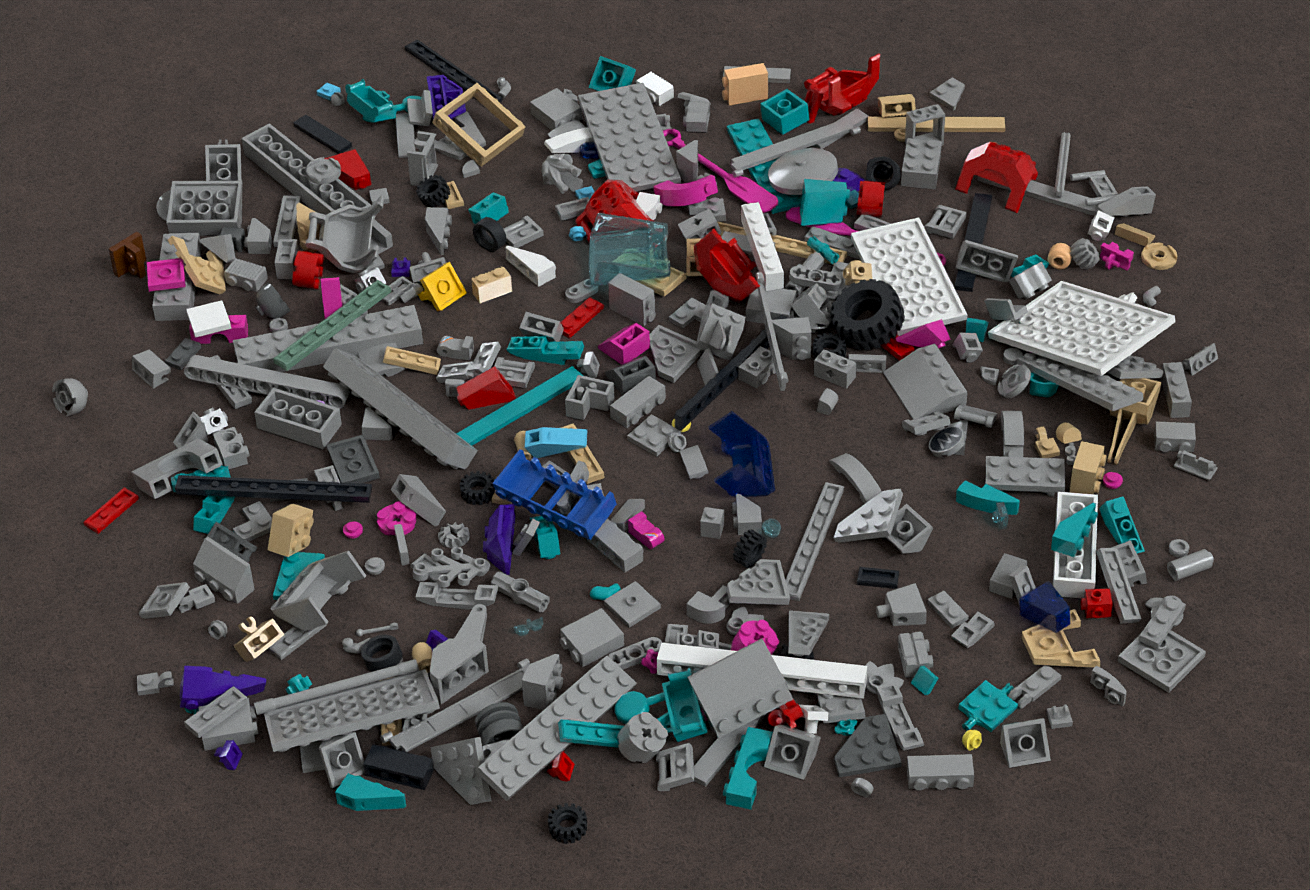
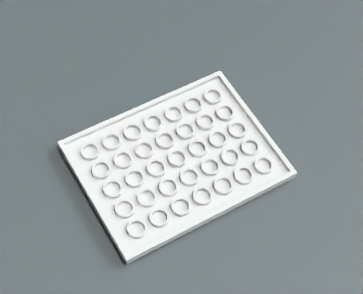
M1060 281L1027 304L1028 313L1016 321L1004 320L988 331L990 339L1102 376L1174 324L1175 316Z

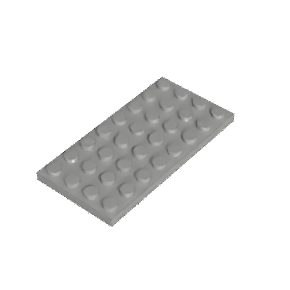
M644 83L578 95L581 109L608 180H622L635 191L651 189L653 186L667 180L673 183H681V177Z
M426 669L277 708L274 711L264 713L273 752H284L291 747L307 746L311 742L318 740L326 741L333 736L348 735L352 731L368 730L375 725L390 724L394 720L402 718L410 719L414 715L421 713L429 714L436 709H440Z

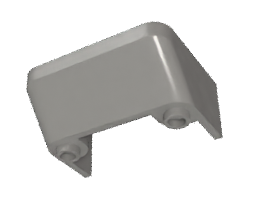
M349 551L315 561L301 571L273 604L271 610L275 616L303 631H312L316 627L328 623L320 609L330 597L335 594L341 595L345 593L351 582L365 578L366 574Z

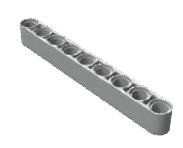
M199 355L192 356L184 369L186 377L192 380L266 395L273 388L314 401L321 400L325 404L339 409L344 407L350 394L349 389L338 383Z

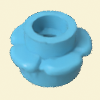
M575 226L570 229L569 237L573 241H581L585 238L586 232L583 227Z

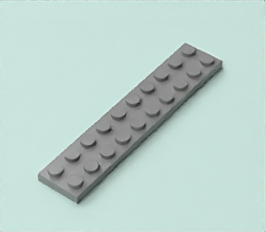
M605 656L482 763L475 772L508 801L572 744L560 742L558 722L561 719L595 723L616 704L623 694L630 692L637 683L612 659Z

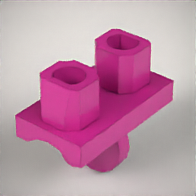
M1111 242L1109 245L1106 243L1101 245L1100 258L1106 262L1105 267L1107 269L1115 266L1127 271L1130 268L1134 255L1133 251L1127 249L1123 252L1119 250L1118 244Z

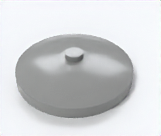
M818 148L800 149L787 153L777 159L771 165L768 177L772 188L776 191L788 195H802L804 179L833 181L838 173V164L835 156L829 151Z

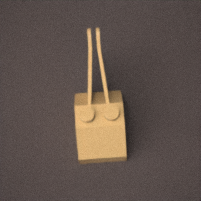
M1147 378L1120 380L1123 384L1142 392L1143 401L1115 411L1110 410V415L1116 416L1117 423L1108 456V463H1111L1123 420L1127 419L1130 422L1118 447L1114 460L1115 465L1118 464L1136 424L1148 425L1156 405L1161 382Z

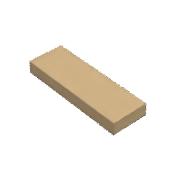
M389 346L386 347L383 363L438 375L441 358Z

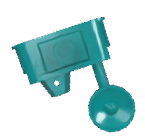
M364 79L355 84H347L345 86L348 103L361 113L363 120L367 122L396 118L397 111L405 110L408 112V98L421 100L420 96H408L403 99L402 104L393 105L392 101H388L390 98L389 94L385 91H375L372 87L365 86Z
M690 668L687 669L688 671L668 673L670 681L662 683L663 693L646 698L640 692H627L620 697L614 706V713L617 719L627 724L633 716L649 712L650 705L666 700L668 712L657 720L666 728L668 733H673L677 742L708 732L703 710L687 678L692 675Z

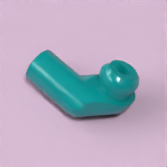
M617 583L610 587L596 586L590 591V596L594 600H605L620 591L621 588Z

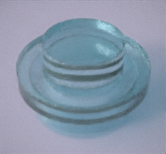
M771 518L763 522L762 530L767 536L775 538L780 534L781 525L777 520Z

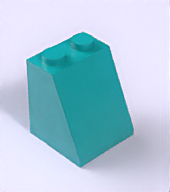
M804 179L800 204L801 225L842 222L843 216L847 215L845 201L849 200L850 189H847L846 182Z

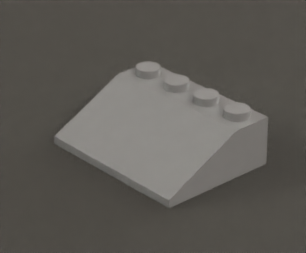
M172 181L167 215L169 233H199V236L221 234L223 227L241 228L242 181Z
M936 344L918 348L883 372L913 420L932 415V412L935 411L943 414L956 410L960 404L966 405L967 403L966 389Z
M763 639L687 677L711 730L718 738L793 700L788 686Z

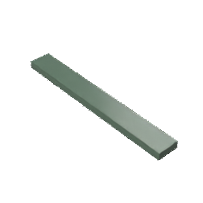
M379 280L375 281L274 357V363L288 371L390 294L391 287Z

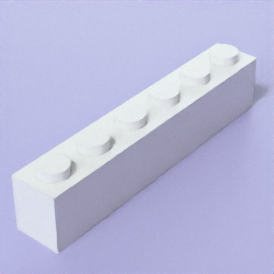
M759 202L741 205V222L758 270L763 273L765 290L770 291L784 288V271Z

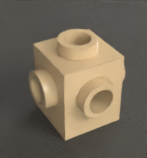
M859 260L851 261L843 270L845 285H850L854 282L856 284L860 282L859 280L863 279L866 281L872 279L871 263H862Z

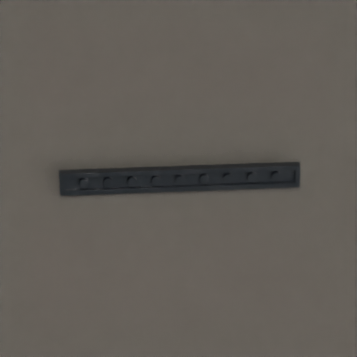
M780 315L777 319H787V317ZM763 329L759 336L753 339L745 349H742L734 359H731L729 364L721 369L713 379H710L702 389H699L697 394L692 399H689L681 409L676 411L674 415L675 429L682 431L738 378V367L760 346L765 349L770 347L766 329Z
M178 475L175 493L370 503L372 484Z

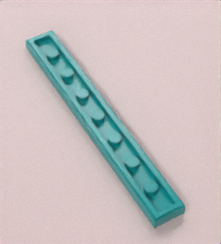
M571 366L456 434L472 446L570 389L577 376L582 374Z

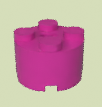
M747 621L741 625L734 637L731 651H739L763 639L772 655L779 644V640L773 629L769 627L767 621Z

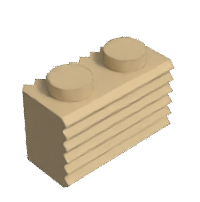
M912 94L878 97V112L883 118L885 116L894 117L895 115L904 116L906 112L915 110V98Z
M501 267L491 272L480 274L478 277H472L473 295L479 303L512 292L510 274L504 267Z

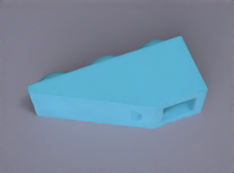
M542 427L526 431L524 448L536 458L587 446L586 429Z

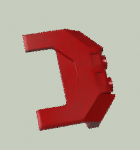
M878 53L869 58L867 73L853 70L838 72L834 68L829 67L815 78L804 81V86L808 90L809 85H814L820 92L824 93L820 109L832 115H841L867 100L868 94L879 79L880 54Z
M988 142L970 151L965 159L955 190L967 194L973 176H980L1009 187L1011 192L1005 209L1018 213L1027 185L1031 180H1036L1037 178L1036 162L1032 161L1030 155L1023 151L1010 150L1011 147Z
M607 179L593 193L584 212L576 219V224L584 228L590 245L596 244L603 237L628 234L638 224L645 225L663 236L664 231L659 224L640 208L636 202L639 194L622 180ZM589 222L595 227L593 231L587 225Z
M713 229L693 246L696 268L714 290L729 297V300L740 303L760 287L751 273V270L757 265L740 248L735 237L726 242Z

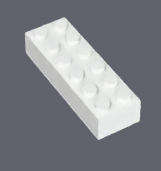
M1058 492L1055 530L1060 522L1093 502L1096 503L1095 512H1097L1098 495ZM1097 519L1094 524L1091 523L1090 533L1088 537H1084L1083 547L1081 551L1077 550L1074 557L1054 551L1052 596L1084 598L1085 589L1095 588Z

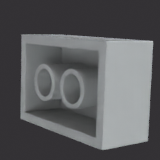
M907 138L901 186L936 189L942 141Z

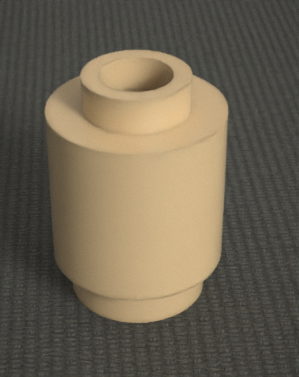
M417 643L412 648L413 660L416 659L419 671L426 669V672L429 673L432 649L427 643Z

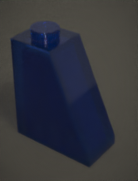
M1047 581L1019 598L1021 616L1055 633L1071 624L1070 607L1051 582Z

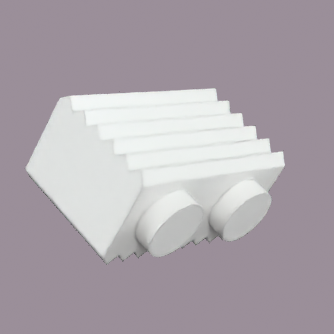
M652 71L636 80V84H645L651 103L661 106L674 98L673 85L666 82V80L664 81L661 77L659 78Z

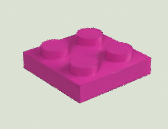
M176 258L147 262L149 291L186 287L185 268L182 259Z

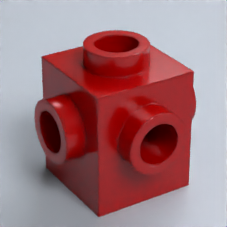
M1110 588L1085 589L1084 598H1081V610H1085L1086 618L1111 617L1112 598Z

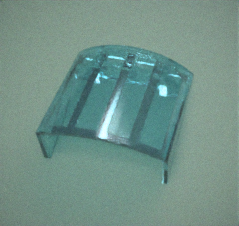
M598 213L589 243V277L591 285H606L619 273L635 281L670 277V261L667 258L666 243L668 238L667 223Z

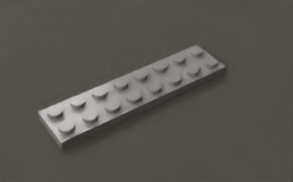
M1026 353L1024 356L1017 358V364L1020 366L1023 364L1031 372L1111 411L1143 401L1142 392L1120 381H1116L1110 378V376L1096 375L1035 353Z

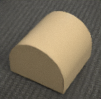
M1062 423L1056 430L1057 439L1064 444L1082 439L1081 432L1070 423Z

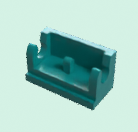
M494 192L468 209L474 224H477L478 221L485 217H490L497 221L509 213L505 196Z

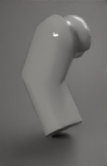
M500 77L497 80L500 89L497 95L504 99L510 92L511 86L508 81H505V78Z
M415 283L409 290L401 294L400 297L406 303L410 299L417 297L423 291V287Z

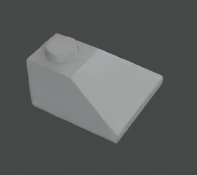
M352 731L348 735L333 736L331 739L322 742L319 751L331 788L340 785L348 773L354 776L365 773L364 758L356 732Z

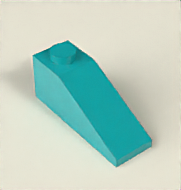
M542 516L531 517L530 522L532 519L540 522L534 533L540 557L551 559L556 557V555H560L558 533L553 522L545 520Z

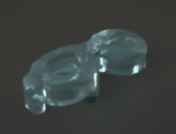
M540 617V619L532 622L530 619H527V625L514 626V631L520 636H526L529 630L539 631L542 629L543 618Z

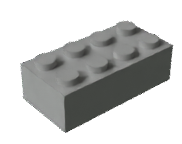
M276 388L270 391L254 412L258 429L321 449L326 447L342 425L339 408Z

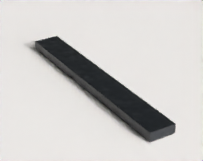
M415 40L405 46L407 52L440 75L446 76L448 80L460 86L463 91L478 83L493 98L497 99L499 103L502 102V97L419 40Z
M975 193L965 240L983 245L992 195ZM958 269L955 290L973 292L976 274Z

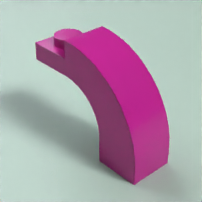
M713 175L690 183L676 184L667 180L653 186L655 195H660V203L665 206H685L705 201L707 196L718 192L715 176Z

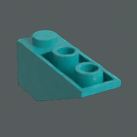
M1124 496L1106 501L1099 510L1105 525L1118 545L1131 541L1137 554L1145 552Z
M1093 502L1059 523L1052 536L1051 550L1071 557L1075 556L1077 550L1081 551L1084 537H1088L1091 530L1090 525L1096 522L1098 512H1095L1096 503Z
M349 773L335 792L337 804L355 811L406 807L405 794L399 790L384 787L380 783H374L365 780L361 776H354Z

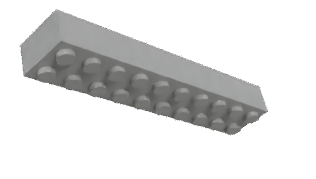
M270 123L242 138L244 154L293 195L301 196V201L313 211L327 215L349 204L360 208H370L372 206L339 179L328 184H317L307 178L306 169L308 163L314 159Z
M404 306L359 316L289 370L324 364L334 348L359 357V352L381 344L396 343L398 349L423 344L422 329L415 306ZM318 324L233 340L237 363L284 372L286 370L276 365L273 358Z
M334 348L323 366L329 371L328 375L336 380L339 379L343 387L352 389L351 393L358 398L362 397L364 399L363 403L371 408H376L375 412L382 417L386 416L388 418L387 421L393 426H399L401 433L413 437L412 441L419 446L423 445L425 447L424 451L428 454L437 456L436 460L445 466L448 464L454 469H458V467L466 469L477 453V449L357 356Z

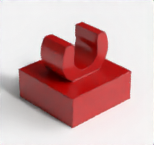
M562 751L550 762L552 769H548L547 772L550 776H558L561 781L567 782L570 781L575 764Z

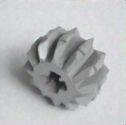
M1082 238L1077 240L1070 247V254L1076 265H1079L1081 269L1088 270L1100 260L1097 248L1088 239Z

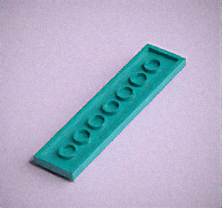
M759 119L727 126V131L741 156L773 145ZM779 158L748 168L755 183L778 198V205L770 210L772 214L800 207L802 195L783 194L772 188L768 172L771 165Z

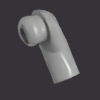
M1154 286L1143 294V301L1148 307L1156 304L1154 297L1161 293L1158 286Z
M346 638L342 641L343 649L349 653L361 654L362 647L370 638L360 643H353V639Z

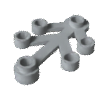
M453 547L451 549V557L465 562V564H461L444 556L443 550L436 548L432 550V560L439 561L445 565L427 567L424 563H418L413 568V578L417 581H425L428 579L429 574L448 573L438 577V585L440 587H448L450 582L457 576L458 584L466 586L475 576H484L490 569V563L483 558L473 559L463 554L461 547Z

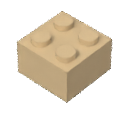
M1081 441L1072 468L1070 493L1094 494L1099 492L1101 484L1099 480H1103L1105 468H1102V466H1105L1107 455L1104 454L1105 446Z
M292 503L273 513L268 550L289 557L306 548L311 540L309 535L314 521L312 517L313 510Z

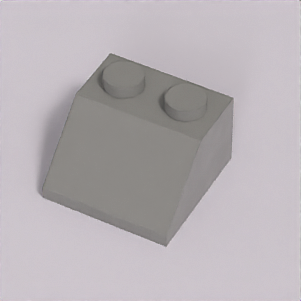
M809 317L772 320L781 354L792 360L811 358Z
M782 724L775 726L764 767L804 780L816 756L821 737L795 728L791 729L789 726Z

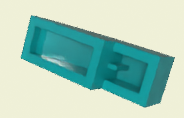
M964 481L956 491V502L979 511L1005 515H1017L1019 512L1020 500L990 485L985 484L983 488H980L968 481Z
M207 496L203 500V508L194 516V530L209 534L215 522L221 523L235 497Z

